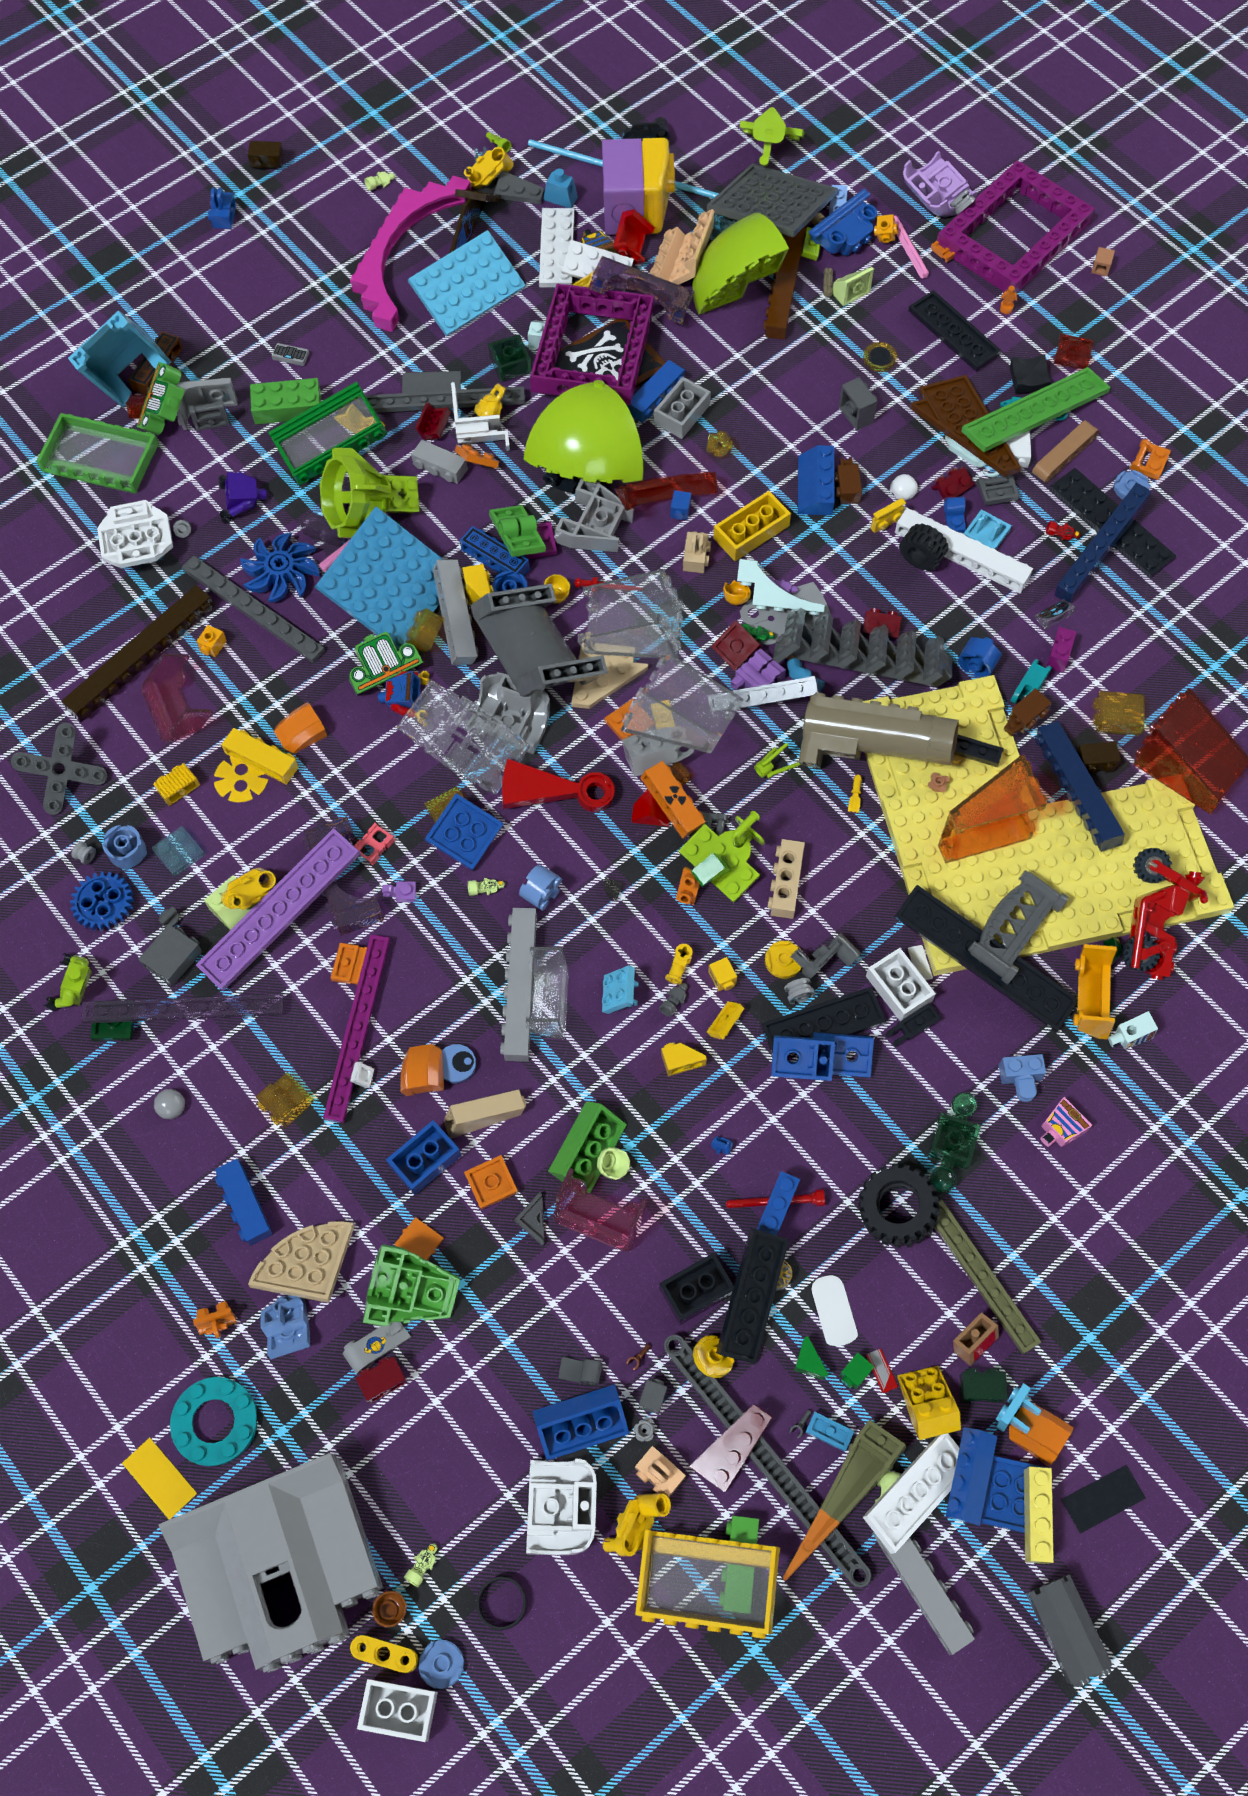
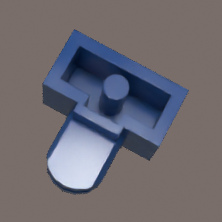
M212 188L211 211H208V220L211 221L213 228L232 229L237 205L234 194L223 192L222 188H218V190Z

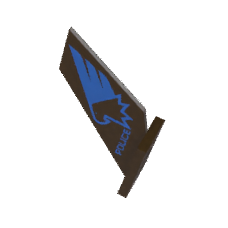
M455 190V196L469 199L462 206L449 253L470 241L485 202H500L501 195L474 190Z

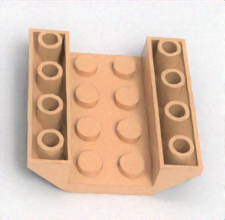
M713 209L700 214L697 226L692 233L689 232L685 235L678 227L666 231L653 268L650 270L648 279L650 283L673 288L696 276L700 259L705 252L713 230Z

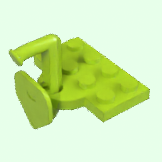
M774 107L769 108L754 122L740 121L739 128L745 134H751L756 140L764 142L763 155L759 159L763 167H767L769 164L772 143H780L784 136H788L790 140L800 141V138H804V130L786 127L785 122Z
M751 811L745 820L736 816L735 820L739 826L734 831H727L719 836L704 824L679 850V853L694 867L712 853L719 854L731 870L711 883L733 903L760 877V874L747 863L751 855L750 841L753 839L762 846L765 844L763 838L750 827L756 820L760 819V816L755 811Z

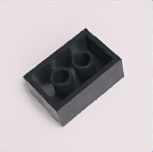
M712 1253L659 1283V1289L678 1323L681 1325L732 1296L734 1285L715 1253Z

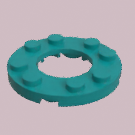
M223 1377L206 1378L187 1388L175 1403L170 1419L171 1437L177 1450L189 1461L206 1467L225 1465L237 1459L247 1450L257 1430V1408L252 1396L239 1383ZM222 1400L229 1404L233 1410L234 1426L230 1434L222 1441L206 1443L200 1440L194 1433V1415L205 1402Z

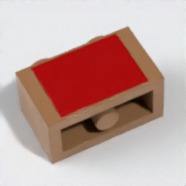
M981 1312L953 1340L954 1353L971 1366L999 1338L998 1325Z

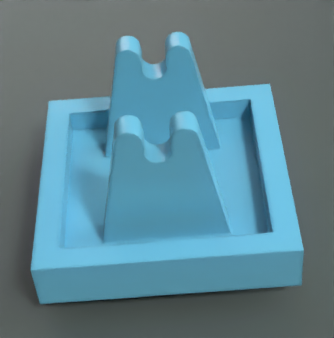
M981 509L963 534L979 541L985 546L997 549L1010 531L1011 525Z
M628 965L604 975L602 1012L609 1014L625 1007L638 1005V1001L633 999L634 987H638V982L634 981L635 967Z
M1024 1383L1021 1388L1015 1387L1007 1401L1010 1403L1009 1407L1004 1405L995 1419L999 1422L996 1427L1004 1433L1007 1426L1011 1424L1025 1434L1029 1432L1030 1428L1014 1417L1020 1406L1037 1416L1041 1413V1409L1026 1399L1031 1389Z

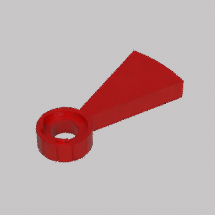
M507 759L502 780L503 809L577 798L578 803L585 810L600 812L607 809L612 803L615 790L611 779L599 772L588 773L581 778L579 783ZM591 786L600 787L604 792V796L598 800L591 799L587 795V789Z

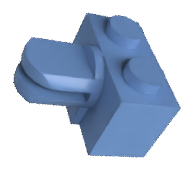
M1043 1054L1002 1058L998 1065L1001 1083H1014L1019 1100L1023 1102L1033 1100L1037 1094L1035 1081H1042L1046 1074Z

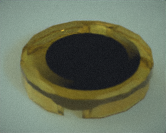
M875 342L868 345L863 355L864 364L876 372L890 370L895 365L897 358L896 350L884 342Z

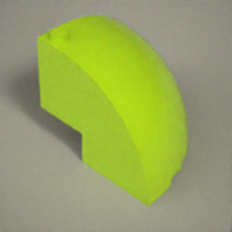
M753 213L740 219L722 231L707 247L700 259L696 276L693 278V299L698 315L741 299L749 283L779 271L789 247L777 227L765 215Z
M601 380L582 384L562 393L545 408L529 434L524 452V460L536 468L540 466L546 468L548 473L560 474V477L573 479V476L583 478L585 482L595 483L597 479L607 483H612V480H622L623 483L643 480L642 448L634 419L622 398Z

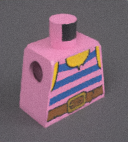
M1064 1097L1043 1123L1042 1128L1046 1133L1040 1139L1047 1147L1055 1141L1063 1147L1085 1134L1092 1124Z

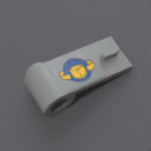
M390 1322V1325L377 1328L357 1342L354 1340L344 1346L345 1351L342 1354L355 1374L359 1375L362 1370L371 1367L375 1360L410 1339L411 1336L401 1322Z

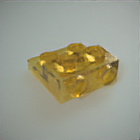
M288 1072L273 1085L270 1083L256 1096L258 1100L256 1105L263 1112L267 1110L271 1114L269 1118L276 1126L281 1124L284 1128L315 1101Z

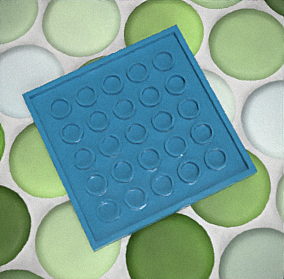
M375 507L316 584L315 588L374 634L379 635L383 632H388L398 651L403 644H411L439 605L432 568L437 560L443 559L378 507Z

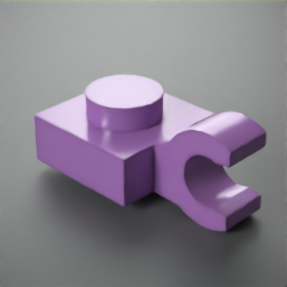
M396 882V887L382 885L383 897H396V902H415L416 882Z

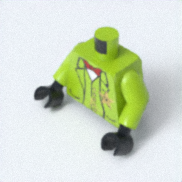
M65 952L62 954L65 957L60 963L68 966L60 987V998L54 999L48 996L46 998L48 1002L43 1005L44 1007L55 1011L56 1008L68 1007L73 1004L80 1006L92 973L88 967L89 961L86 958L73 956Z

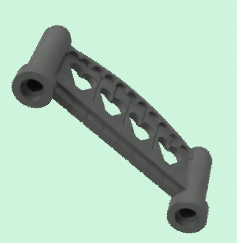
M1026 870L1018 878L1021 884L1011 890L990 914L982 931L980 941L978 943L974 941L968 948L973 957L1001 977L1000 980L1006 984L1013 979L1019 968L1013 965V962L1052 908L1054 911L1059 912L1069 899V896L1063 892L1060 894L1032 872ZM1024 892L1030 893L1035 906L1020 903V898L1024 897ZM1014 906H1018L1021 909L1025 920L1010 917V912L1014 911ZM1005 920L1011 923L1015 934H1007L1000 931L999 928L1004 925ZM994 935H999L1005 949L993 948L989 945V941L994 940Z

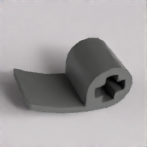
M562 1357L558 1377L562 1380L597 1386L600 1381L602 1363L595 1360L585 1359L584 1361Z

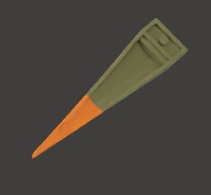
M870 1419L856 1436L827 1497L783 1576L784 1581L798 1569L893 1468L894 1463L905 1450L906 1444Z

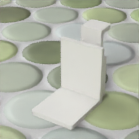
M452 382L451 388L458 444L505 440L506 451H509L508 430L497 431L501 430L499 415L459 418L455 383Z

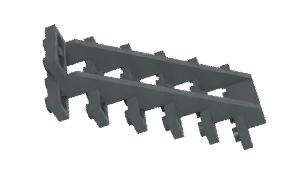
M802 608L797 611L793 610L788 614L785 632L776 639L773 659L777 663L792 654L799 660L935 687L952 678L953 659L944 650V639L940 635L927 641L924 653L916 644V633L910 630L898 637L896 648L888 638L889 629L885 624L875 627L870 632L868 642L860 633L861 623L857 618L852 622H847L842 627V634L840 636L832 627L833 617L829 613L824 617L820 616L817 618L814 630H812L804 621L806 612Z

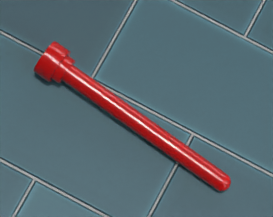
M818 1189L806 1195H793L790 1204L812 1202L816 1206H825L824 1189ZM770 1197L726 1201V1207L767 1206Z

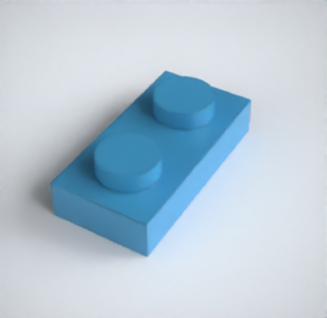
M814 1412L805 1433L846 1452L854 1431Z

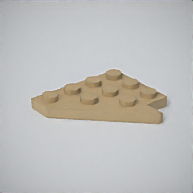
M582 641L579 659L604 655L608 673L586 685L576 681L571 702L572 707L592 708L646 672L648 664L634 663L635 647Z

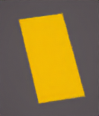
M150 1437L122 1463L169 1520L197 1494Z

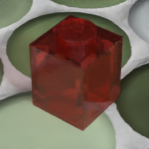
M130 395L126 402L129 418H140L146 395Z

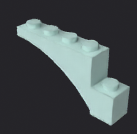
M739 560L737 581H741V585L747 586L755 583L752 605H756L757 609H766L767 606L774 607L775 611H784V608L792 609V612L802 608L809 611V614L820 615V612H824V604L800 599L777 586L757 565L758 561Z

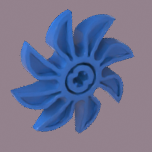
M291 533L281 534L273 540L274 552H268L261 537H259L253 547L257 561L240 558L243 570L249 576L255 578L244 584L246 589L262 593L268 591L272 584H275L268 599L269 603L280 601L288 594L286 583L288 582L292 583L301 598L307 590L303 574L320 577L317 564L305 557L316 551L314 546L298 542L292 544L288 551H286L292 536Z

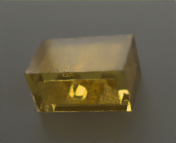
M425 608L416 612L413 618L415 622L406 633L408 637L405 641L414 645L417 650L423 653L431 649L444 621V618Z

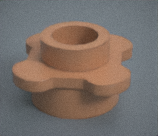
M936 772L932 773V779L928 783V787L935 792H945V786L949 782V778L938 775Z

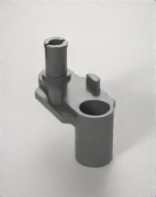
M839 933L827 946L823 944L812 954L815 958L814 960H810L800 948L790 957L803 968L802 974L806 978L811 979L834 954L849 967L862 953L842 933Z

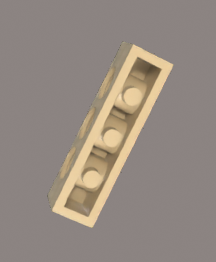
M782 839L781 846L777 845L775 857H779V862L774 863L773 874L777 875L776 880H772L770 891H774V895L769 897L768 908L771 909L770 916L794 918L805 842ZM784 860H791L792 863H786ZM782 877H788L790 880L785 881ZM779 894H786L788 897L781 898Z

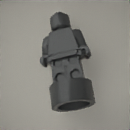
M682 983L678 988L674 987L668 991L667 994L670 997L659 1006L662 1014L672 1017L676 1011L677 1004L681 1003L683 1005L687 996L685 993L688 988L686 983Z

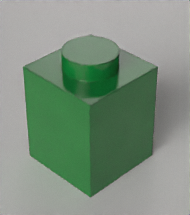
M857 1352L840 1373L841 1381L847 1387L857 1389L873 1370L874 1366Z

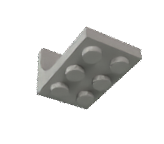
M231 378L179 382L176 385L185 389L177 412L178 424L182 425L183 430H187L190 405L200 406L216 403L217 400L222 399L224 406L238 405Z

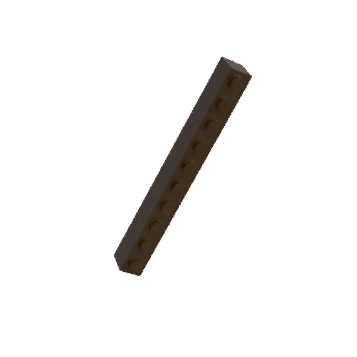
M197 585L192 587L61 701L65 709L79 722L90 717L92 712L102 706L123 685L130 682L138 672L144 670L146 665L156 659L162 651L169 648L177 638L184 635L201 617L211 611L214 605L210 596Z

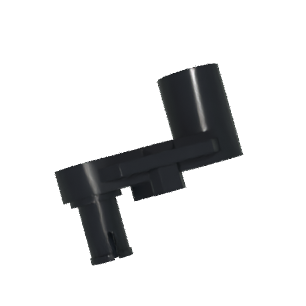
M658 117L652 123L633 124L632 127L626 128L623 131L622 137L623 139H641V141H643V138H666L669 140L670 134L667 120L663 117Z

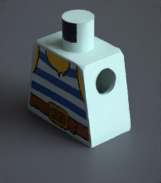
M1148 1011L1120 1024L1116 1034L1109 1036L1108 1040L1113 1048L1122 1044L1124 1049H1128L1153 1039L1158 1028Z

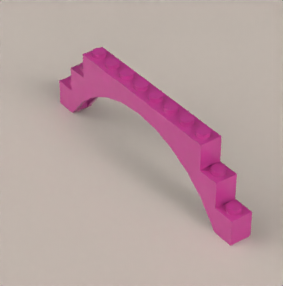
M452 176L446 186L428 182L422 192L404 188L403 192L399 194L396 204L392 206L389 216H386L383 226L379 228L376 238L372 240L369 250L365 252L362 262L358 264L356 272L352 274L350 279L353 292L362 294L361 301L364 309L373 312L372 319L375 327L393 332L399 322L398 310L386 292L383 278L386 261L393 246L411 226L428 215L445 208L464 204L468 198L455 196V190H471L470 180Z

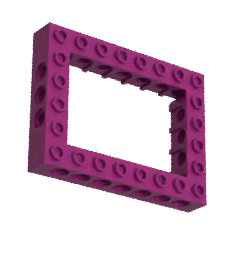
M1017 160L938 233L937 241L943 248H949L950 252H955L954 260L1003 292L1007 291L1009 286H1014L1015 292L1018 293L1091 223L1095 208ZM1020 187V193L1023 196L1026 195L1034 200L1036 204H1040L1048 209L1049 212L1061 217V220L1020 260L1012 265L967 235L973 233L980 223H984V220L990 214L992 215L997 207L1002 206L1004 201L1009 196H1012Z
M557 283L530 375L531 392L560 396L576 386L601 380L616 391L625 404L631 405L654 313V296L607 290L602 294L591 290L590 287ZM570 312L633 320L630 323V333L627 335V345L625 344L624 356L621 358L618 380L610 374L601 375L594 374V372L585 373L578 372L577 370L570 371L555 368Z

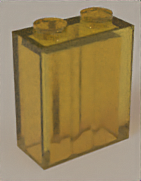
M1099 691L1097 698L1093 699V709H1095L1093 725H1095V732L1140 736L1144 729L1143 694Z

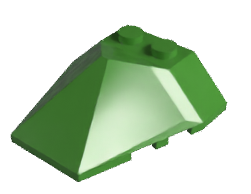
M382 1244L376 1255L367 1291L363 1323L388 1326L390 1322L410 1323L411 1320L424 1319V1321L450 1318L460 1277L404 1248Z

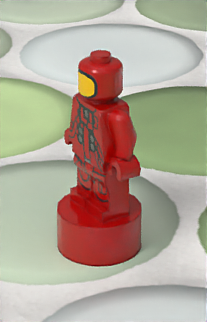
M1049 521L1046 528V535L1062 536L1061 540H1071L1072 537L1078 539L1081 536L1080 532H1074V528L1070 527L1067 523L1061 526L1057 522Z

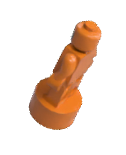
M1009 286L1008 290L1001 295V299L1003 298L1004 300L1001 302L1000 311L1004 314H1010L1014 307L1013 301H1017V293L1014 286Z

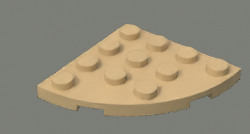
M328 1222V1224L315 1227L311 1225L290 1234L271 1249V1252L263 1262L260 1261L248 1283L249 1287L329 1303L355 1227L354 1224L350 1222Z

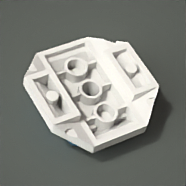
M146 500L110 507L107 516L97 528L103 561L120 568L162 560L164 555L173 548L167 514L152 506Z

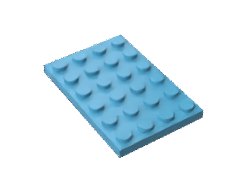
M488 230L408 279L409 284L446 337L525 287L524 282Z

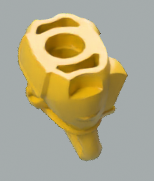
M499 383L496 384L490 394L485 395L475 405V413L479 417L499 415L500 417L502 409L500 400L505 393V388Z

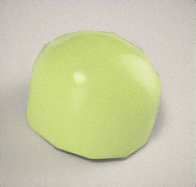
M608 1147L601 1151L597 1160V1168L603 1176L617 1180L627 1174L630 1169V1159L625 1151Z

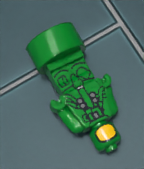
M742 623V626L757 641H765L767 637L768 639L775 638L774 632L768 633V630L761 628V626L752 628L750 624Z

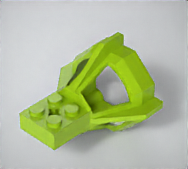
M353 448L332 449V459L327 460L319 483L321 512L331 529H337L339 538H352L375 507H378L384 513L413 514L419 512L416 476L382 475ZM346 471L349 476L351 491H342ZM343 504H350L347 515L345 513Z

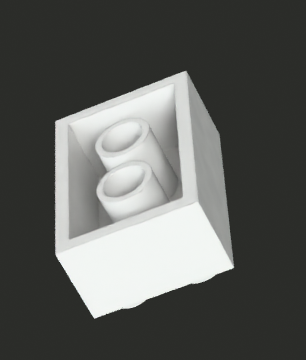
M901 948L870 966L867 970V979L899 1021L928 1003L933 1002L936 993Z
M367 1679L357 1729L428 1742L438 1692Z

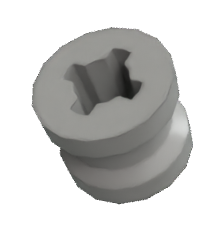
M80 841L74 846L71 856L74 859H80L81 863L87 865L94 859L96 849L91 846L88 847L86 843Z

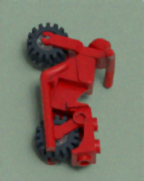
M1146 848L1134 858L1135 863H1133V867H1135L1134 873L1137 874V877L1147 883H1159L1166 880L1174 885L1140 895L1135 899L1130 937L1126 940V944L1122 945L1123 951L1121 954H1123V957L1121 958L1125 961L1124 964L1131 969L1145 971L1146 974L1151 975L1152 979L1163 980V976L1170 977V974L1173 973L1174 961L1172 959L1173 954L1177 950L1175 937L1164 930L1165 921L1170 917L1182 915L1187 901L1193 902L1200 898L1201 903H1207L1208 895L1205 890L1197 887L1205 879V877H1201V872L1189 871V875L1183 877L1170 868L1172 861L1169 860L1170 856L1164 850ZM1144 932H1147L1158 939L1153 940L1152 938L1144 936Z

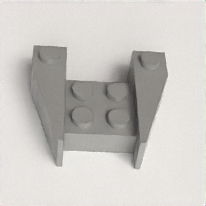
M581 478L575 491V502L585 505L586 508L579 522L561 517L555 529V542L575 549L618 552L619 538L615 537L614 534L621 520L629 523L633 522L634 509L600 483L585 482Z

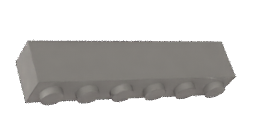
M437 560L432 569L451 664H473L478 657V648L475 647V632L471 628L472 618L468 613V599L465 598L464 593L465 584L461 579L462 569L458 564V560Z
M873 1532L872 1535L947 1653L953 1655L975 1640L972 1636L974 1631L967 1621L963 1622L959 1615L961 1611L954 1600L950 1601L947 1597V1588L941 1580L937 1581L933 1575L934 1568L927 1559L924 1561L919 1552L922 1550L916 1540L913 1539L911 1541L909 1537L896 1553L891 1554Z

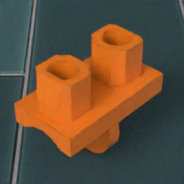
M684 867L676 900L681 903L694 905L700 883L691 873L692 870Z
M226 1301L218 1303L216 1305L217 1312L211 1314L208 1308L197 1310V1316L193 1319V1323L200 1335L214 1333L217 1339L221 1337L222 1330L227 1329L229 1325L237 1323L236 1317Z

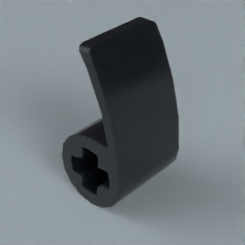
M545 472L543 475V480L548 485L571 493L579 483V479L560 477V474Z

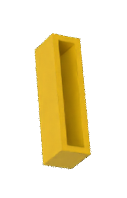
M233 728L221 744L225 754L286 785L299 768L293 755L281 752L274 745L269 746L265 744L260 738L251 737L244 730L239 731Z

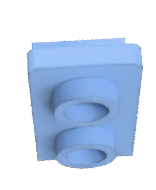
M831 185L838 188L837 195L830 201L829 215L846 203L848 186Z

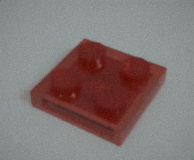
M1060 334L1054 364L1078 369L1087 368L1094 340Z

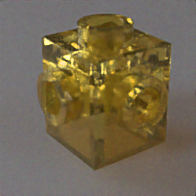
M717 431V433L711 432L709 434L707 452H712L717 457H723L729 451H732L733 441H731V436L727 435V432Z

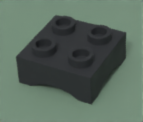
M1045 355L1030 359L1018 357L1011 359L1009 367L1015 393L1036 392L1051 384Z

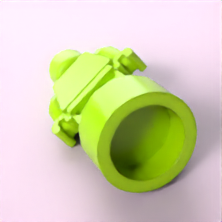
M487 132L486 137L490 142L503 148L506 153L510 150L511 142L509 140Z

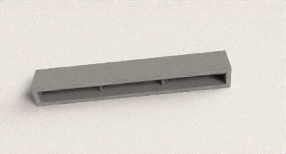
M513 908L512 915H509L508 925L512 927L511 932H508L507 943L510 944V950L506 952V962H509V968L505 969V980H508V987H504V998H507V1005H503V1017H506V1024H502V1035L505 1036V1041L501 1042L500 1053L504 1054L505 1061L529 1062L537 923L536 908Z

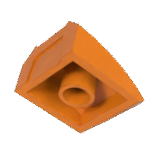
M308 702L287 715L274 730L283 748L293 754L327 737L321 720Z
M433 1044L409 1047L402 1063L401 1093L405 1096H411L430 1091H443L442 1050Z
M1021 1406L1015 1417L1028 1426L1030 1430L1025 1434L1010 1424L1009 1439L1045 1465H1052L1071 1435L1073 1427L1039 1406L1037 1407L1042 1410L1039 1416Z

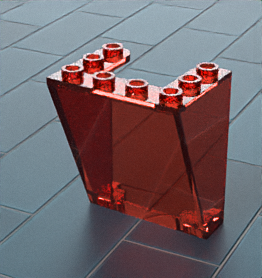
M1188 688L1184 694L1179 693L1174 701L1175 703L1172 702L1167 708V713L1163 712L1158 719L1159 723L1155 722L1150 728L1149 732L1151 735H1147L1143 740L1142 744L1144 747H1140L1134 755L1137 758L1133 765L1211 815L1230 787L1248 766V756L1197 695Z

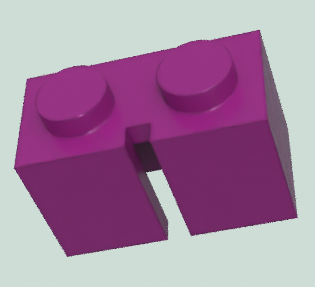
M1062 627L1058 628L1046 667L1049 665L1053 670L1064 673L1076 631Z

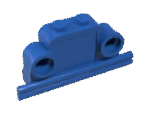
M866 189L858 192L808 232L811 235L810 239L816 244L822 245L828 252L833 254L841 252L843 255L848 256L853 252L856 253L863 244L866 245L872 239V223L877 216V209L873 205L864 202L870 197V193Z

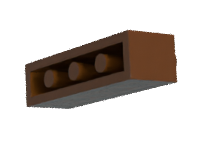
M164 331L155 338V343L171 361L169 365L171 366L183 349L180 338ZM145 356L139 361L134 372L130 374L128 381L132 391L147 396L156 369Z

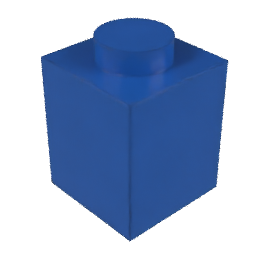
M674 490L670 518L688 520L691 493Z

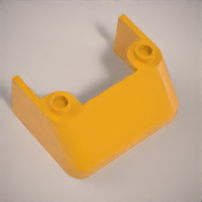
M1084 944L1079 959L1076 958L1075 970H1078L1077 1014H1074L1073 1026H1077L1078 1031L1090 1036L1107 1040L1115 1023V1018H1110L1111 964L1117 947Z

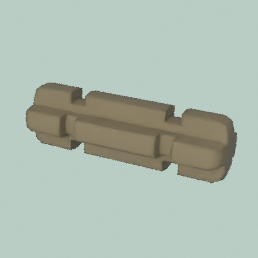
M832 268L824 269L823 295L825 297H831L833 292Z

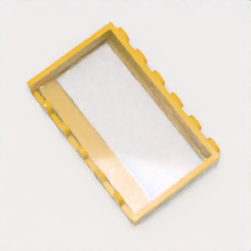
M645 1530L635 1615L642 1616V1621L655 1623V1618L664 1619L663 1624L677 1626L678 1621L685 1622V1627L699 1629V1625L708 1626V1631L721 1632V1628L730 1629L729 1634L743 1635V1631L752 1632V1637L766 1639V1634H773L772 1627L780 1547Z

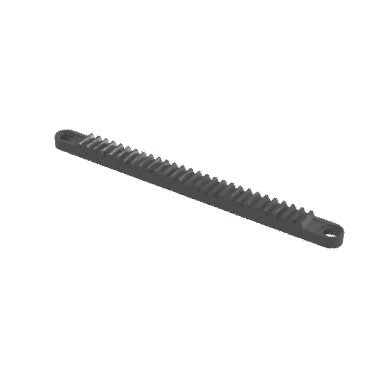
M678 1335L669 1336L664 1343V1351L712 1410L725 1429L730 1428L743 1415V1412L715 1378L706 1376L698 1369L694 1362L693 1351L684 1339ZM671 1341H678L681 1345L680 1350L677 1352L670 1351L669 1343ZM761 1436L748 1457L809 1531L820 1510L819 1506ZM835 1528L820 1544V1547L826 1552L827 1556L838 1567L850 1584L857 1588L868 1585L871 1579L869 1568ZM856 1569H861L865 1572V1580L861 1583L856 1582L853 1578V1573Z

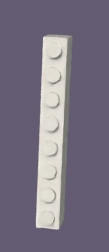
M906 508L897 522L896 534L904 537L915 524H928L936 528L947 539L949 550L945 558L1021 594L1030 579L1033 568L962 533H958L948 526L937 523L931 518Z

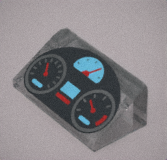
M1063 599L1034 615V617L1045 630L1072 615L1076 607Z

